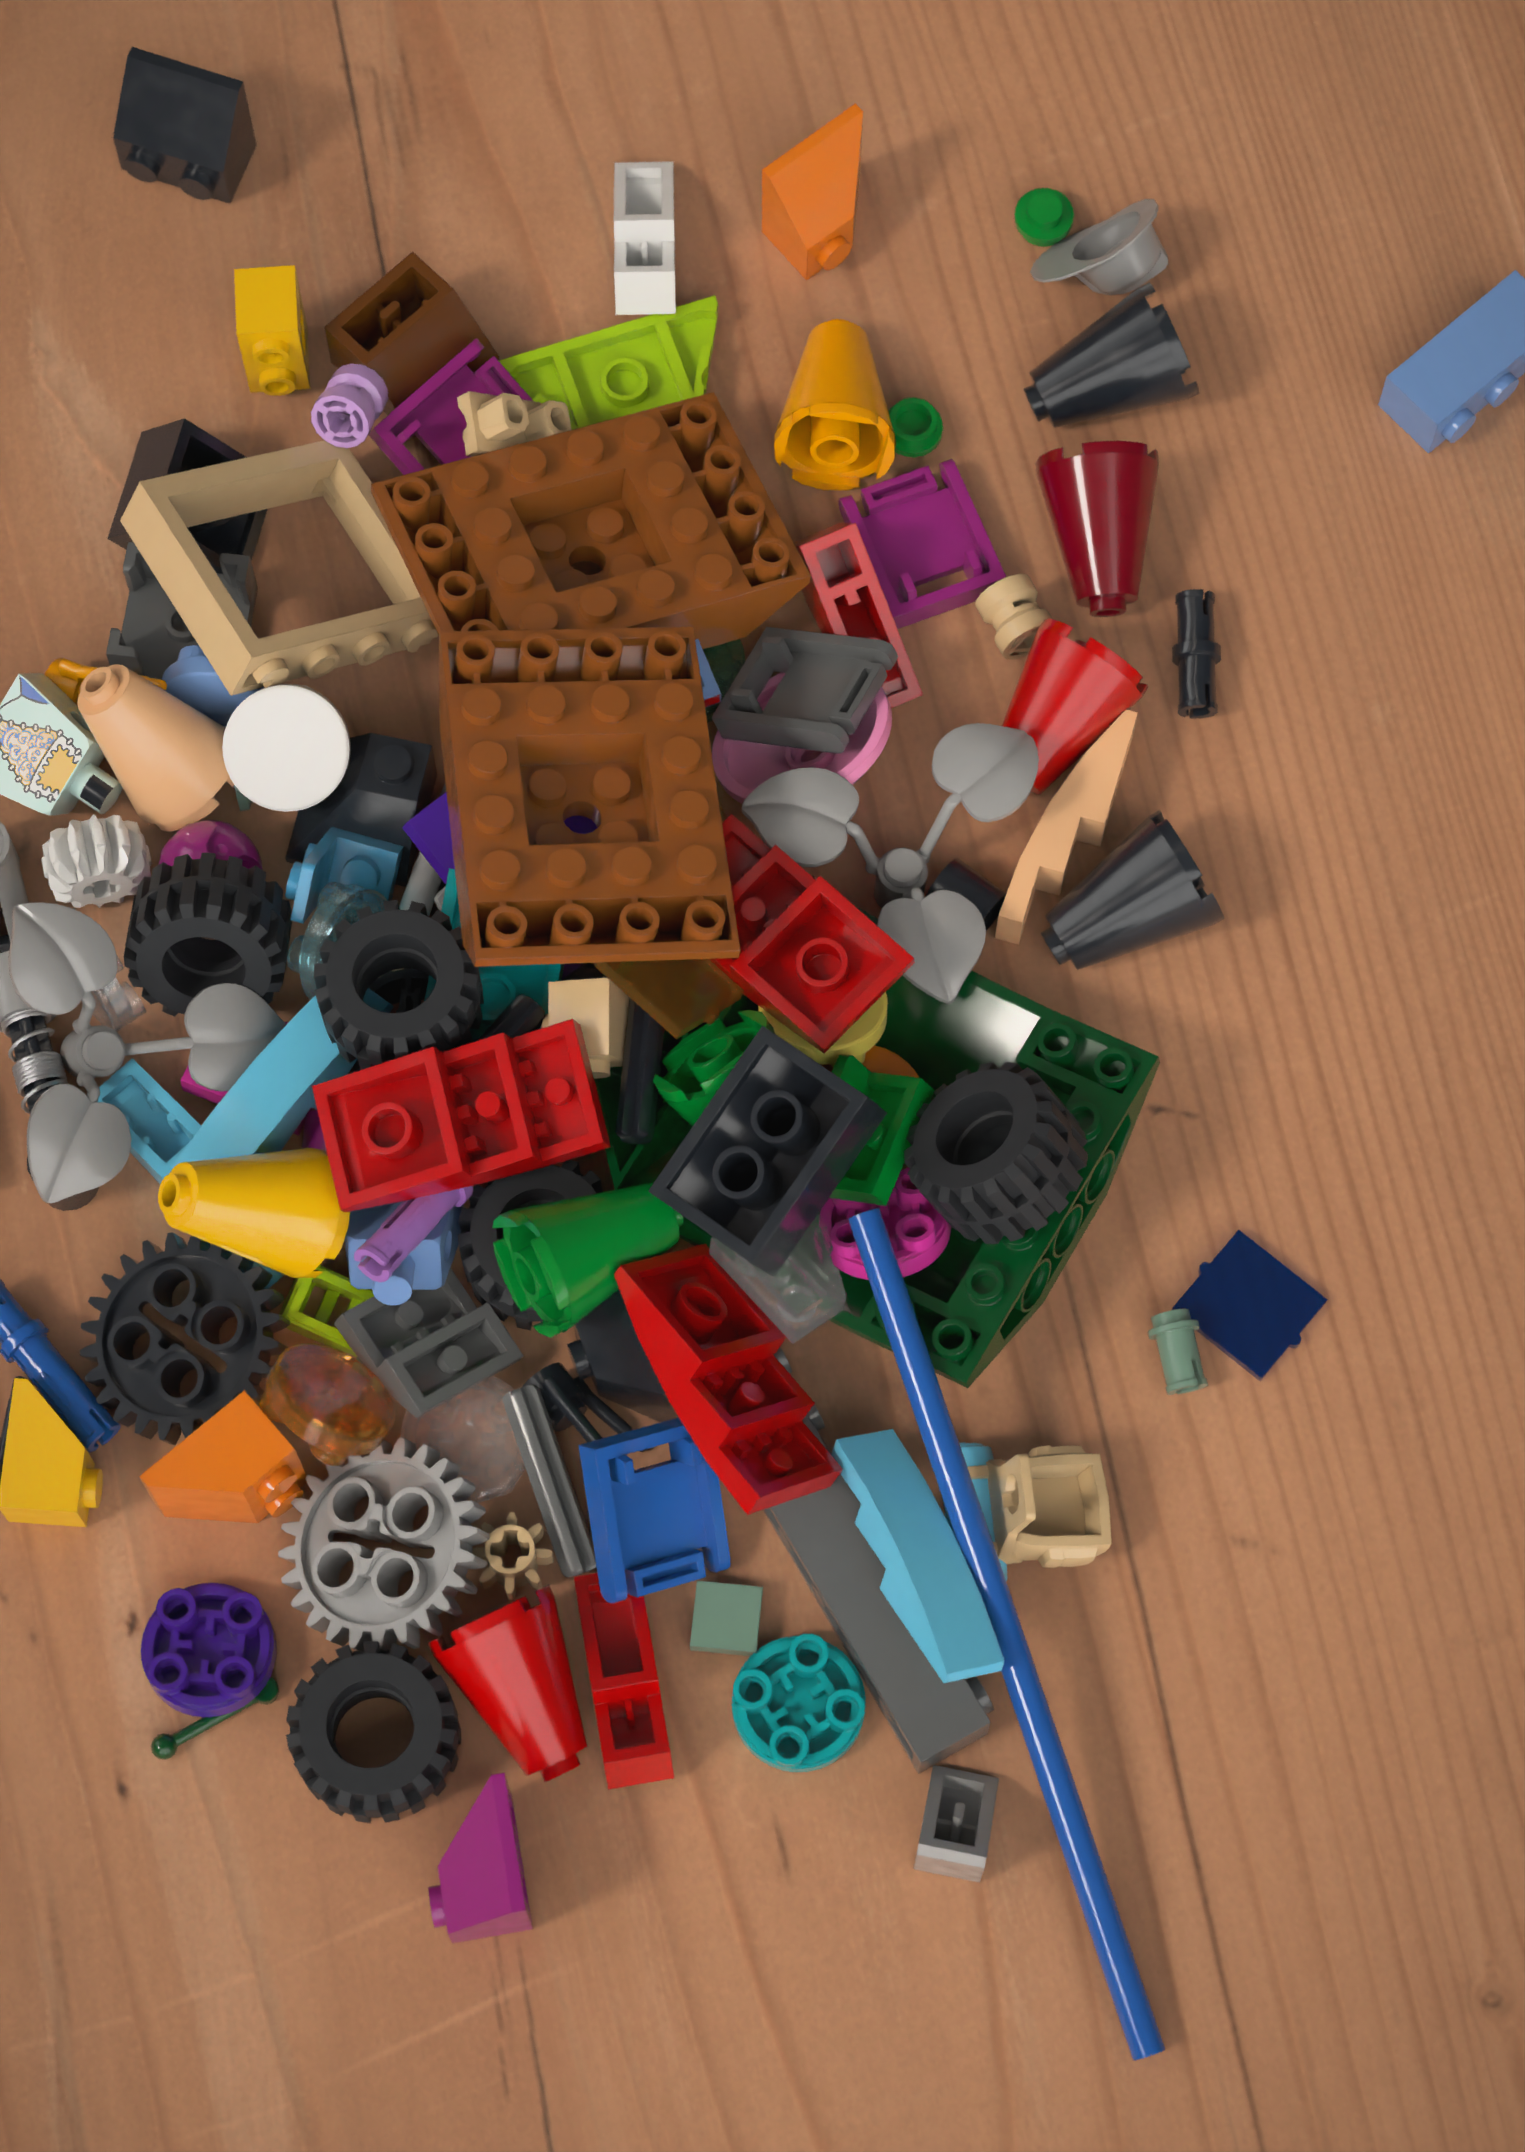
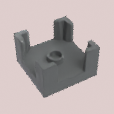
M128 542L123 565V573L129 588L122 632L118 628H111L106 655L110 666L116 664L123 665L139 675L162 680L165 670L177 662L182 648L199 645L134 542ZM222 553L220 554L219 561L223 574H216L251 627L258 592L251 558L245 555Z

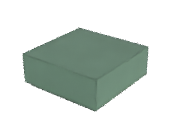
M697 1580L690 1650L751 1656L753 1653H756L763 1587Z

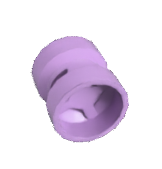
M359 364L344 365L336 370L330 378L325 391L320 394L311 411L312 424L317 434L326 442L342 448L356 447L365 441L375 420L379 418L388 401V389L383 379L374 370Z

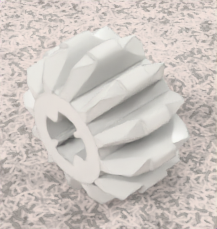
M93 814L89 820L78 821L72 819L69 821L68 828H56L51 831L50 839L42 845L44 857H42L41 861L44 877L48 878L50 890H53L56 901L71 902L73 907L81 908L88 904H96L98 908H101L104 903H122L124 896L137 894L138 885L144 876L151 877L150 866L152 862L149 846L145 843V838L140 832L138 823L129 820L123 821L119 815H112L102 819L97 818Z

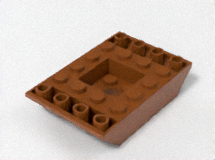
M714 392L371 484V493L438 635L440 631L693 627L695 640L699 639L702 649L747 637L810 583L811 575ZM580 561H590L599 565L602 571L594 575H585L578 570H574L571 566Z
M649 627L440 631V737L462 941L473 965L480 967L739 958L740 944L694 628ZM572 816H584L591 819L596 824L597 829L586 834L576 833L570 830L564 821Z

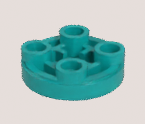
M802 1634L799 1636H789L767 1643L748 1658L733 1684L732 1713L738 1735L755 1757L776 1769L788 1772H810L829 1766L840 1759L852 1747L861 1731L865 1716L866 1697L860 1674L855 1665L841 1650L817 1635Z

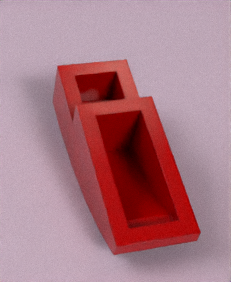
M598 1573L575 1576L574 1584L608 1790L673 1779L674 1771L645 1598L644 1596L635 1597L628 1593L625 1600L609 1603L601 1594Z

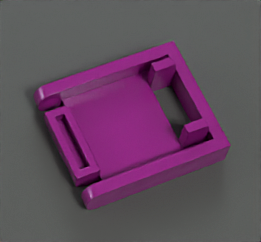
M477 338L377 424L368 434L403 475L424 470L423 466L403 445L414 434L441 465L470 457L466 456L465 443L462 437L463 431L467 427V422L464 414L458 408L457 397L471 391L496 396L507 393L519 395L522 400L533 401L495 356L489 359L475 373L471 371L466 364L475 360L485 348Z
M953 459L941 462L939 465L945 489L937 491L938 485L928 465L861 489V500L867 514L866 517H861L852 495H847L838 500L839 510L844 523L857 524L897 629L975 602L979 595L989 586L1006 578V574ZM962 570L967 577L965 581L917 597L915 588L917 586Z

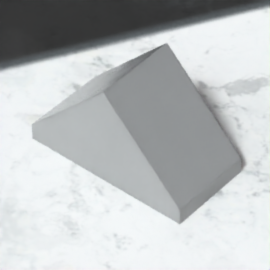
M933 1765L913 1869L980 1883L987 1859L999 1778Z

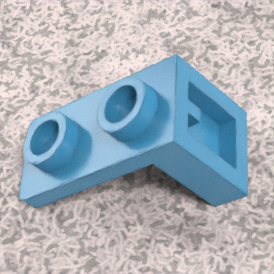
M331 827L317 845L309 844L303 863L295 861L285 893L287 899L294 900L291 921L304 924L325 895L364 906L370 905L371 908L384 911L383 901H392L404 846Z

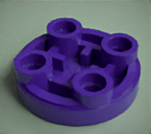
M202 1583L184 1589L176 1588L165 1592L157 1602L156 1610L145 1627L141 1641L143 1669L155 1693L173 1709L196 1717L222 1716L234 1712L251 1702L269 1681L277 1655L275 1633L269 1617L262 1608L258 1598L239 1588L221 1583Z

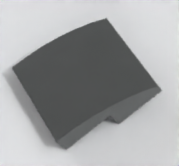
M451 1267L444 1286L436 1290H412L410 1299L400 1305H386L373 1296L342 1313L334 1323L345 1341L369 1372L396 1401L416 1418L421 1417L515 1364L524 1356L491 1305L487 1302L477 1308Z

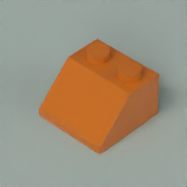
M245 1390L139 1476L155 1505L165 1517L259 1523L268 1514H271L273 1518L281 1516L293 1507L290 1502L295 1498L303 1496L304 1491L301 1487L307 1483L305 1479L307 1477L295 1448Z

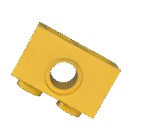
M295 265L234 269L236 334L250 393L263 392L271 396H283L292 393L294 390L310 389L307 321Z

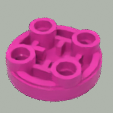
M909 1167L901 1170L886 1206L828 1198L820 1212L819 1231L823 1250L830 1262L838 1269L851 1276L868 1280L848 1219L854 1215L877 1208L881 1211L903 1277L926 1268L944 1251L950 1238L951 1225L911 1182L907 1174L910 1170Z

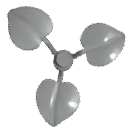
M975 723L957 727L947 733L934 750L932 774L936 783L942 789L952 794L945 800L927 837L917 852L908 848H896L888 851L881 858L876 857L861 826L850 821L857 812L859 805L857 790L845 778L827 769L816 767L798 768L769 778L747 796L742 805V813L751 821L764 843L770 849L776 844L802 867H818L832 862L844 851L847 834L852 836L866 862V871L876 875L874 897L877 904L882 908L877 926L915 959V963L903 976L926 994L941 1002L951 1004L956 999L965 979L981 956L986 936L985 922L977 907L959 893L939 890L924 897L928 874L927 863L930 861L931 853L951 814L960 802H962L964 808L974 819L981 822L1001 820L1021 807L1029 796L1035 782L1039 761L1038 750L1034 739L1025 731L1004 726Z
M44 902L23 903L15 906L12 910V936L8 962L11 981L18 996L31 1009L48 1015L68 1013L75 1009L80 1001H82L79 1018L74 1020L72 1024L74 1031L69 1033L63 1040L60 1055L64 1068L68 1073L77 1077V1084L85 1087L87 1095L79 1088L70 1084L54 1085L46 1090L35 1102L28 1121V1163L33 1182L41 1199L46 1203H55L73 1195L100 1187L113 1179L128 1160L132 1139L127 1119L116 1106L97 1102L100 1096V1088L94 1078L108 1076L116 1072L122 1065L125 1056L191 1049L188 1067L192 1079L197 1084L210 1090L229 1091L249 1065L287 1024L257 993L238 984L223 983L201 990L190 1001L184 1015L185 1028L189 1037L124 1043L121 1036L114 1029L102 1025H90L96 1005L91 991L99 990L109 985L115 978L118 968L117 954L108 933L92 918L70 907Z

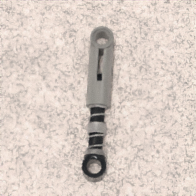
M0 822V903L8 931L7 935L0 936V1032L11 1038L12 1046L8 1051V1057L16 1062L12 1067V1072L18 1094L24 1097L21 1102V1108L30 1114L35 1102L46 1090L54 1085L68 1084V1081H66L67 1077L65 1076L66 1073L64 1072L65 1068H63L64 1064L62 1063L61 1055L53 1051L50 1036L54 1034L55 1030L47 1027V1023L51 1022L56 1015L44 1014L26 1005L16 993L9 974L8 957L12 936V910L15 906L29 903L20 870V858L7 829ZM27 1156V1170L32 1178ZM99 1187L55 1203L47 1204L62 1211L77 1210L87 1205L96 1196Z

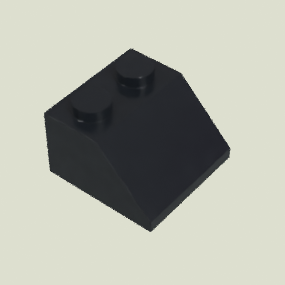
M131 47L127 56L113 134L121 169L126 170L132 177L143 182L152 183L157 180L179 187L186 194L196 199L209 200L214 198L230 204L257 146L243 81Z
M185 418L141 432L107 539L124 549H127L128 542H133L120 520L140 481L247 457ZM268 509L187 528L215 572L223 574L219 561L220 554L222 553L250 556L252 562Z

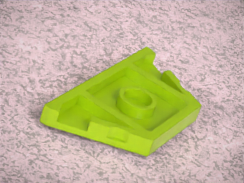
M715 295L677 306L676 314L647 315L499 360V362L534 402L545 403L549 400L564 402L568 407L571 430L706 394L718 319V301Z

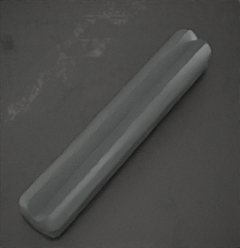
M534 1384L512 1390L503 1396V1404L560 1570L565 1577H574L591 1571L597 1567L593 1542L540 1388Z

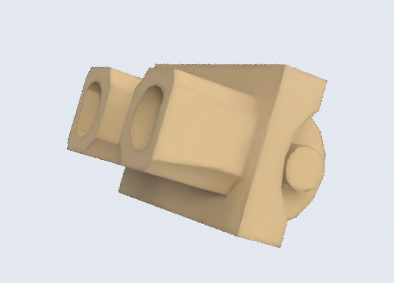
M471 391L457 397L458 408L464 414L467 422V427L462 435L466 456L473 457L571 430L569 411L564 402L549 400L545 403L522 400L519 395L502 393L496 396Z

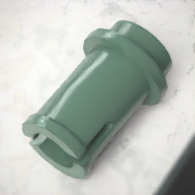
M1189 1309L1166 1311L1151 1317L1153 1328L1148 1331V1337L1157 1342L1166 1381L1165 1389L1167 1395L1184 1394L1207 1387L1208 1382L1204 1376L1194 1333L1200 1327L1199 1321L1191 1320Z

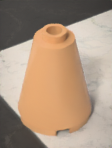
M116 664L100 667L87 675L80 687L77 701L78 709L138 816L149 825L150 823L155 824L161 831L171 832L182 829L188 824L196 823L209 815L220 804L213 796L220 790L225 781L232 788L234 786L226 770L222 746L226 727L123 665Z

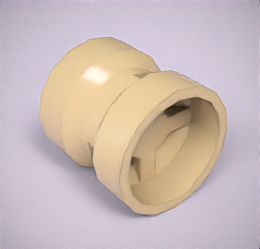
M1015 574L997 581L984 590L975 603L983 621L993 625L996 635L994 641L1005 659H1017L1028 655L1038 628L1045 619H1052L1046 609L1039 608L1036 602L1038 591L1027 574Z

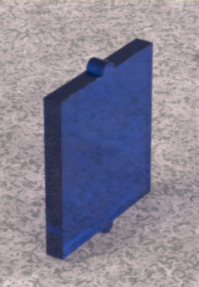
M1238 1230L1211 1263H1201L1198 1269L1199 1277L1173 1306L1172 1310L1189 1309L1191 1320L1199 1321L1200 1327L1196 1331L1261 1382L1289 1347L1295 1349L1300 1345V1334L1323 1308L1328 1299Z

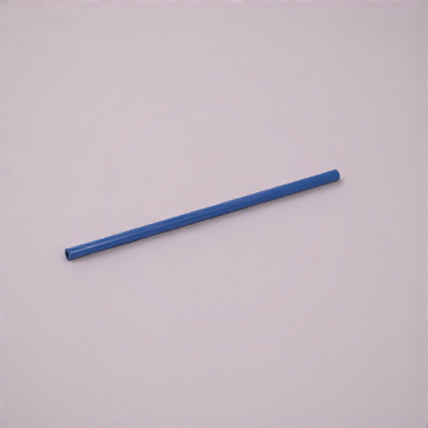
M877 1208L850 1217L848 1221L954 1534L982 1596L1005 1660L1001 1672L1132 2059L1134 2061L1158 2054L1165 2050V2046L881 1211Z

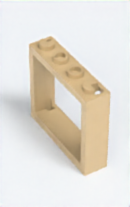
M324 440L143 480L139 482L120 520L231 696L263 687L279 685L285 681L304 676L312 679L319 678L335 668L357 662L359 665H369L384 655L403 650L417 652L420 646L430 644L433 638L438 637L437 630L371 493L372 482L349 448L336 447ZM323 496L393 605L258 639L187 527Z

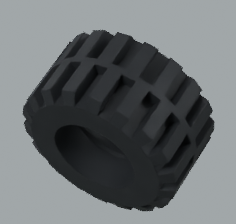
M201 853L200 859H192L188 854L175 857L173 866L162 862L153 868L151 877L144 876L138 885L137 895H134L125 943L124 967L129 968L128 978L133 987L143 988L141 996L150 1004L161 1003L163 1005L162 1011L174 1017L178 1013L185 1015L190 1001L201 990L223 983L247 987L257 993L267 1004L273 1001L274 992L280 991L284 981L292 921H290L292 910L289 900L282 899L283 889L276 881H265V871L256 865L248 869L242 866L243 859L229 856L226 861L216 859L215 853ZM201 937L212 938L216 940L204 939Z
M392 900L383 901L384 911L373 914L370 905L356 911L359 921L353 925L346 919H343L334 927L337 942L325 939L319 950L323 964H315L314 981L317 990L314 991L326 1032L332 1044L337 1043L340 1055L349 1063L357 1058L361 1070L433 1046L441 1052H445L473 1042L470 1028L479 1029L483 1017L480 1004H484V996L479 969L473 965L463 946L461 927L458 926L452 929L450 917L440 910H437L432 917H428L426 905L423 903L411 901L409 910H400L398 901ZM401 968L416 969L430 975L437 981L430 996L421 1005L406 1012H381L368 1006L363 1001L364 995L373 981L391 970Z
M1006 1061L1000 1068L994 1062L981 1064L978 1071L974 1073L966 1069L956 1075L955 1082L949 1086L943 1083L933 1093L936 1097L930 1104L924 1103L916 1114L920 1120L918 1124L910 1126L906 1137L907 1141L911 1144L904 1151L905 1164L910 1168L907 1174L919 1192L955 1231L958 1230L965 1238L974 1242L981 1238L985 1244H998L1003 1236H1006L1011 1242L1024 1238L1025 1230L1033 1227L1038 1231L1048 1224L1046 1218L1054 1211L1060 1214L1069 1203L1065 1199L1068 1193L1078 1190L1083 1178L1077 1172L1087 1166L1088 1153L1082 1148L1087 1143L1085 1133L1071 1112L1040 1076L1027 1067L1023 1070L1018 1063Z
M570 1159L564 1161L562 1167L553 1164L489 1181L485 1188L480 1185H474L472 1196L469 1198L470 1207H462L459 1217L461 1234H458L459 1250L467 1282L471 1283L474 1296L481 1305L488 1302L501 1321L505 1322L508 1316L515 1318L517 1328L531 1331L533 1321L542 1322L543 1320L533 1307L521 1312L514 1302L503 1280L493 1247L494 1242L504 1238L503 1228H492L493 1220L509 1210L603 1192L601 1179L593 1171L590 1170L586 1175H582L579 1162Z
M364 1641L363 1650L352 1652L349 1645L335 1650L338 1658L328 1664L321 1658L311 1667L315 1675L309 1682L301 1679L294 1691L298 1699L295 1706L288 1707L286 1718L290 1726V1734L286 1735L288 1750L293 1756L294 1765L308 1789L318 1801L321 1799L331 1811L340 1816L347 1813L353 1815L356 1821L371 1823V1817H382L385 1823L400 1820L398 1813L410 1808L413 1814L426 1807L424 1800L433 1793L437 1797L447 1786L444 1779L448 1771L454 1772L459 1760L456 1751L458 1744H461V1728L458 1722V1713L448 1686L442 1676H438L433 1671L431 1663L421 1655L417 1658L409 1655L406 1647L393 1643L391 1650L388 1649L387 1652H381L379 1641ZM372 1698H388L403 1704L412 1715L414 1733L408 1747L397 1759L381 1767L362 1768L346 1762L341 1757L335 1743L336 1731L343 1716L353 1706Z

